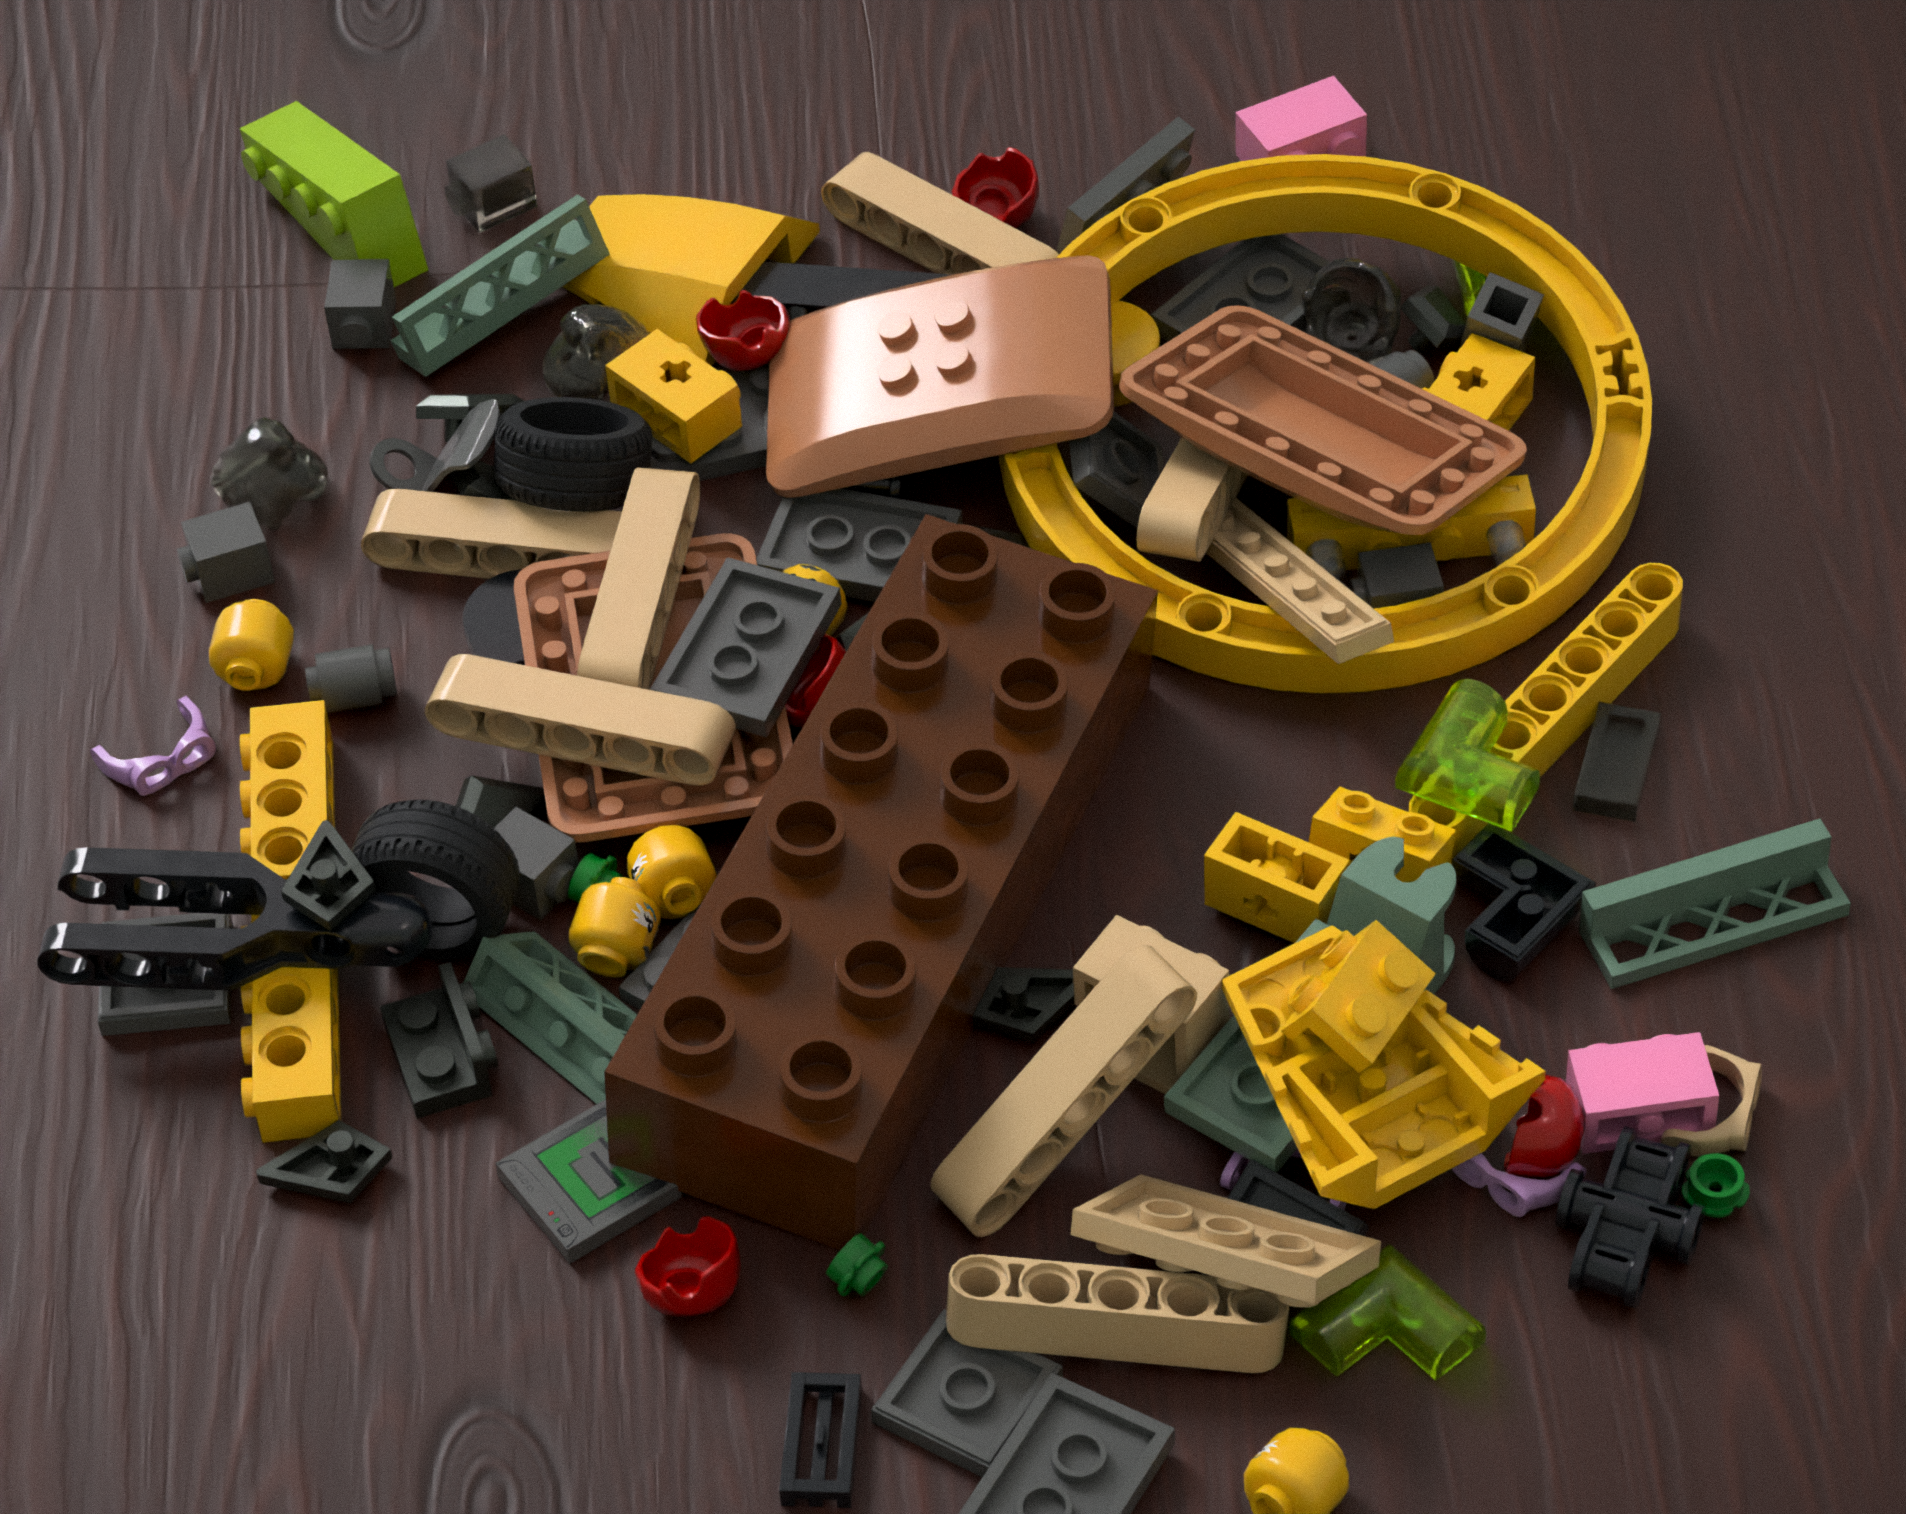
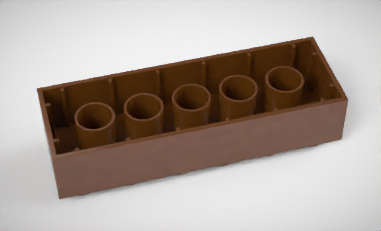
M925 514L604 1071L609 1163L676 1184L680 1192L841 1250L857 1234L862 1233L864 1236L866 1235L974 1027L972 1015L997 967H1005L1149 690L1158 590L1107 574L1093 565L1074 563L989 535L974 526L955 524Z

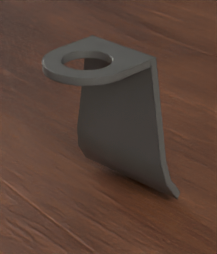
M494 398L481 402L469 411L437 458L403 439L388 438L380 441L373 448L369 457V465L374 477L387 489L433 492L446 475L454 470L471 468L486 453L495 438V428L500 417L497 400ZM396 452L406 456L414 466V476L410 479H399L391 475L384 465L385 455Z

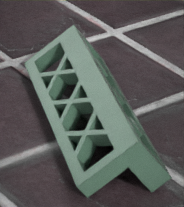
M577 194L392 316L400 333L390 340L398 358L427 377L610 255L587 200Z
M1819 818L1582 891L1579 933L1610 988L1614 989L1848 916L1851 903L1828 867L1832 836ZM1815 882L1825 900L1807 905L1788 899L1786 895L1789 889ZM1744 903L1768 910L1764 919L1752 923L1728 917L1727 914L1731 907ZM1686 921L1708 928L1704 938L1691 942L1667 934L1671 926ZM1629 940L1649 948L1645 956L1619 964L1609 945Z
M535 931L503 934L490 939L483 937L464 982H471L478 1007L593 1102L598 1104L605 1100L604 1071L637 1014Z

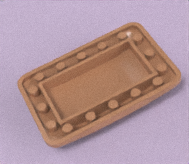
M1085 255L986 268L881 291L790 320V328L781 349L769 363L766 476L771 489L777 495L785 498L802 497L1083 438L1099 432L1109 423L1114 411L1110 277L1105 263L1097 257Z
M1227 306L1219 309L1128 366L1121 373L1119 389L1125 397L1199 450L1324 513L1374 530L1407 535H1423L1431 532L1521 466L1527 452L1524 441L1514 433L1264 312L1246 306Z
M727 533L691 538L651 686L726 558L757 565L755 550L751 542L744 537ZM610 551L540 561L526 566L518 573L514 579L513 588L526 666L577 676L580 654ZM784 706L767 737L735 729L734 736L715 779L710 784L702 786L689 785L538 754L549 825L575 839V843L641 834L659 826L679 825L685 827L752 816L793 745L786 707Z

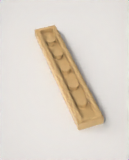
M1234 499L1206 551L1211 558L1338 664L1394 642L1391 622L1239 499Z

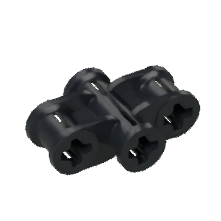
M1624 1126L1617 1141L1604 1184L1585 1179L1584 1173L1581 1170L1574 1168L1570 1170L1560 1196L1555 1226L1567 1230L1573 1224L1586 1229L1580 1237L1573 1257L1568 1279V1289L1580 1292L1584 1287L1621 1297L1624 1300V1306L1636 1309L1642 1298L1657 1249L1676 1254L1679 1263L1686 1265L1691 1263L1702 1231L1705 1206L1694 1203L1690 1209L1674 1204L1679 1198L1686 1178L1692 1145L1680 1142L1676 1147L1638 1137L1636 1129Z

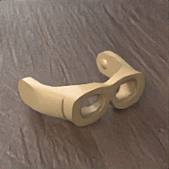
M1704 1045L1712 1071L1726 1076L1737 1088L1743 1100L1734 1113L1717 1126L1709 1130L1697 1132L1667 1129L1662 1134L1661 1143L1676 1147L1680 1142L1692 1145L1691 1156L1723 1153L1731 1149L1745 1151L1750 1136L1752 1114L1757 1106L1760 1093L1762 1064L1748 1062L1726 1051Z

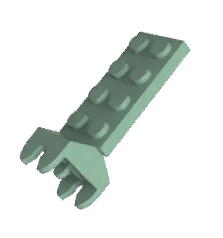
M1388 837L1378 840L1365 848L1341 874L1327 924L1315 919L1295 943L1331 925L1342 932L1348 930L1355 936L1377 920L1436 973L1425 988V990L1435 994L1450 975L1455 961L1454 941L1448 934L1444 935V912L1451 904L1456 891L1455 869L1449 862L1426 869L1413 882H1402L1395 876L1404 866V839ZM1233 1015L1164 1096L1165 1112L1249 1160L1252 1159L1277 1173L1296 1151L1297 1146Z

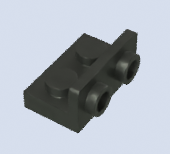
M451 962L438 965L442 988L380 1006L383 1023L417 1119L493 1096L488 1070L498 1067L495 1049L487 1029L476 1032L472 1021L480 1019L481 1016L473 987L470 981L458 983Z

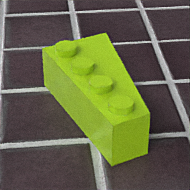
M298 101L239 128L246 148L241 151V158L248 174L253 180H259L333 260L389 259L394 288L429 270L403 182L398 172Z

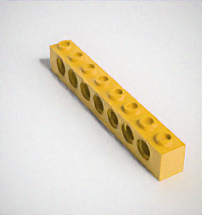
M324 700L250 708V733L240 734L242 767L244 771H250V780L240 781V800L244 818H251V827L240 829L241 853H247L284 879L290 877L320 824L328 820L335 828L333 738ZM251 915V923L260 915ZM281 967L241 986L244 1013L252 1014V1026L241 1027V1046L244 1063L246 1066L252 1065V1077L242 1078L241 1080L242 1104L246 1118L256 1117L262 1142L310 1138L336 1121H341L338 968Z

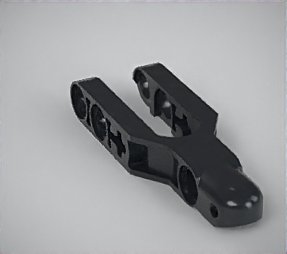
M86 847L76 848L68 852L64 858L58 879V890L79 902L115 905L116 910L128 911L130 906L178 907L179 912L260 916L242 929L58 923L50 926L44 933L37 958V966L49 979L69 985L232 991L281 967L326 969L345 968L350 965L398 967L409 963L419 956L428 946L433 932L430 912L424 903L412 895L389 892H373L330 931L283 901L281 890L288 879L282 878L247 853ZM83 874L93 876L95 878L102 880L103 882L87 881L77 877L76 875ZM139 877L156 878L166 884L149 883ZM400 947L403 949V951L401 953L396 954L389 951L387 948ZM57 951L73 952L83 958H69L59 954ZM120 953L137 954L147 960H131Z

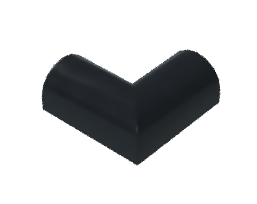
M1492 821L1452 859L1456 878L1493 900L1465 930V945L1468 954L1479 969L1499 981L1509 982L1515 979L1580 913L1582 891L1595 888L1596 882Z

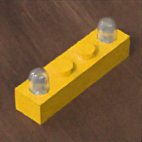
M1528 475L1506 476L1431 532L1423 535H1407L1358 526L1335 518L1296 498L1287 499V539L1340 582L1343 580L1346 570L1358 569L1359 552L1431 542L1436 561L1491 555L1493 561L1499 566L1521 551L1534 539L1536 507Z

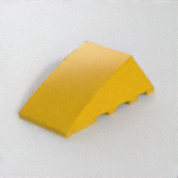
M646 194L598 196L589 207L610 255L562 287L592 305L601 302L611 308L614 318L629 328L637 324L650 333L656 329L660 330L677 343L682 342L688 345L696 356L712 366L716 361L706 351L696 325V315L711 297L716 298L723 305H730L766 259L779 263H795L819 234V223L738 204L692 197Z
M1331 925L1222 979L1221 989L1320 1196L1375 1209L1484 1152L1526 1103L1530 1095L1545 1080L1546 1071L1528 1058L1520 1063L1500 1049L1501 1040L1478 1025L1471 1030L1446 1012L1447 1003L1428 990L1423 991L1373 1064L1360 1073L1352 1068L1309 1028L1290 1040L1281 1032L1282 1027L1294 1012L1288 1005V1001L1310 976L1315 974L1319 977L1327 967L1320 960V957L1327 947L1342 933V931Z

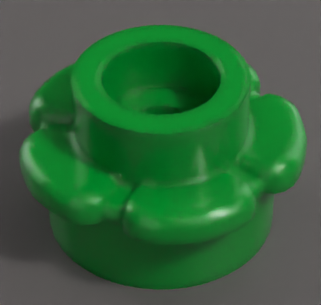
M592 853L587 854L581 860L572 876L568 889V898L579 903L583 892L591 885L602 882L610 883L612 878L623 877L622 874L616 872L617 859L611 855L607 859H603Z
M1711 1153L1699 1157L1687 1170V1182L1682 1185V1195L1690 1207L1694 1203L1705 1206L1706 1216L1721 1218L1729 1216L1733 1212V1208H1742L1749 1199L1750 1187L1748 1183L1744 1182L1745 1174L1743 1168L1735 1159L1725 1154ZM1711 1188H1716V1189H1720L1721 1191H1720V1192H1714V1191H1710V1189H1711Z
M859 1233L832 1260L826 1275L838 1285L837 1290L841 1296L849 1295L852 1290H855L860 1296H864L883 1277L888 1264L879 1258L884 1254L886 1247L882 1241L875 1245L862 1233Z

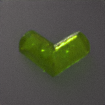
M1463 679L1458 680L1451 686L1403 761L1395 777V788L1512 832L1539 789L1540 773L1539 770L1490 752L1507 725V705L1501 695L1491 686L1481 681Z
M1390 1243L1380 1250L1378 1268L1352 1282L1350 1286L1344 1287L1322 1300L1318 1305L1304 1308L1291 1318L1289 1324V1334L1335 1376H1339L1388 1338L1436 1381L1486 1342L1485 1326Z

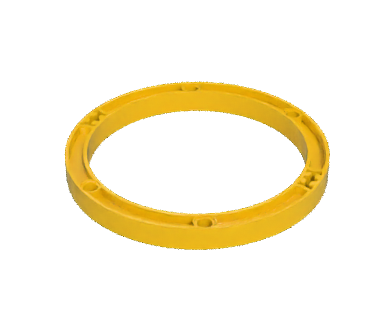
M1311 154L1246 160L1199 171L1165 183L1128 201L1099 219L1058 255L1057 258L1090 255L1103 261L1110 277L1112 306L1134 287L1175 263L1221 245L1254 237L1300 232H1335L1391 239L1421 247L1451 258L1486 277L1491 272L1544 294L1538 318L1553 333L1570 358L1582 383L1590 409L1593 432L1591 454L1580 481L1565 506L1549 525L1521 551L1491 571L1463 585L1431 597L1395 606L1374 608V610L1391 622L1394 642L1340 664L1336 663L1270 606L1248 603L1220 595L1184 581L1151 563L1126 545L1098 518L1082 498L1067 472L1057 443L999 455L1006 496L1017 525L1031 549L1074 563L1093 565L1107 574L1158 590L1152 653L1155 656L1189 670L1229 682L1278 691L1321 694L1369 692L1418 684L1449 676L1489 661L1524 643L1549 626L1587 593L1609 566L1627 536L1640 502L1651 437L1652 395L1648 366L1639 337L1623 304L1607 281L1575 246L1551 226L1519 205L1481 186L1446 173L1412 164L1365 156Z

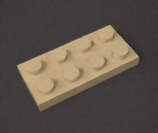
M1142 1174L1074 1208L1072 1213L1071 1235L1096 1242V1248L1102 1252L1114 1255L1135 1253L1156 1259V1265L1167 1271L1189 1272L1194 1270L1215 1276L1216 1282L1226 1288L1237 1290L1257 1288L1278 1294L1277 1298L1280 1302L1293 1307L1316 1306L1322 1300L1342 1288L1350 1286L1352 1282L1379 1267L1380 1240Z

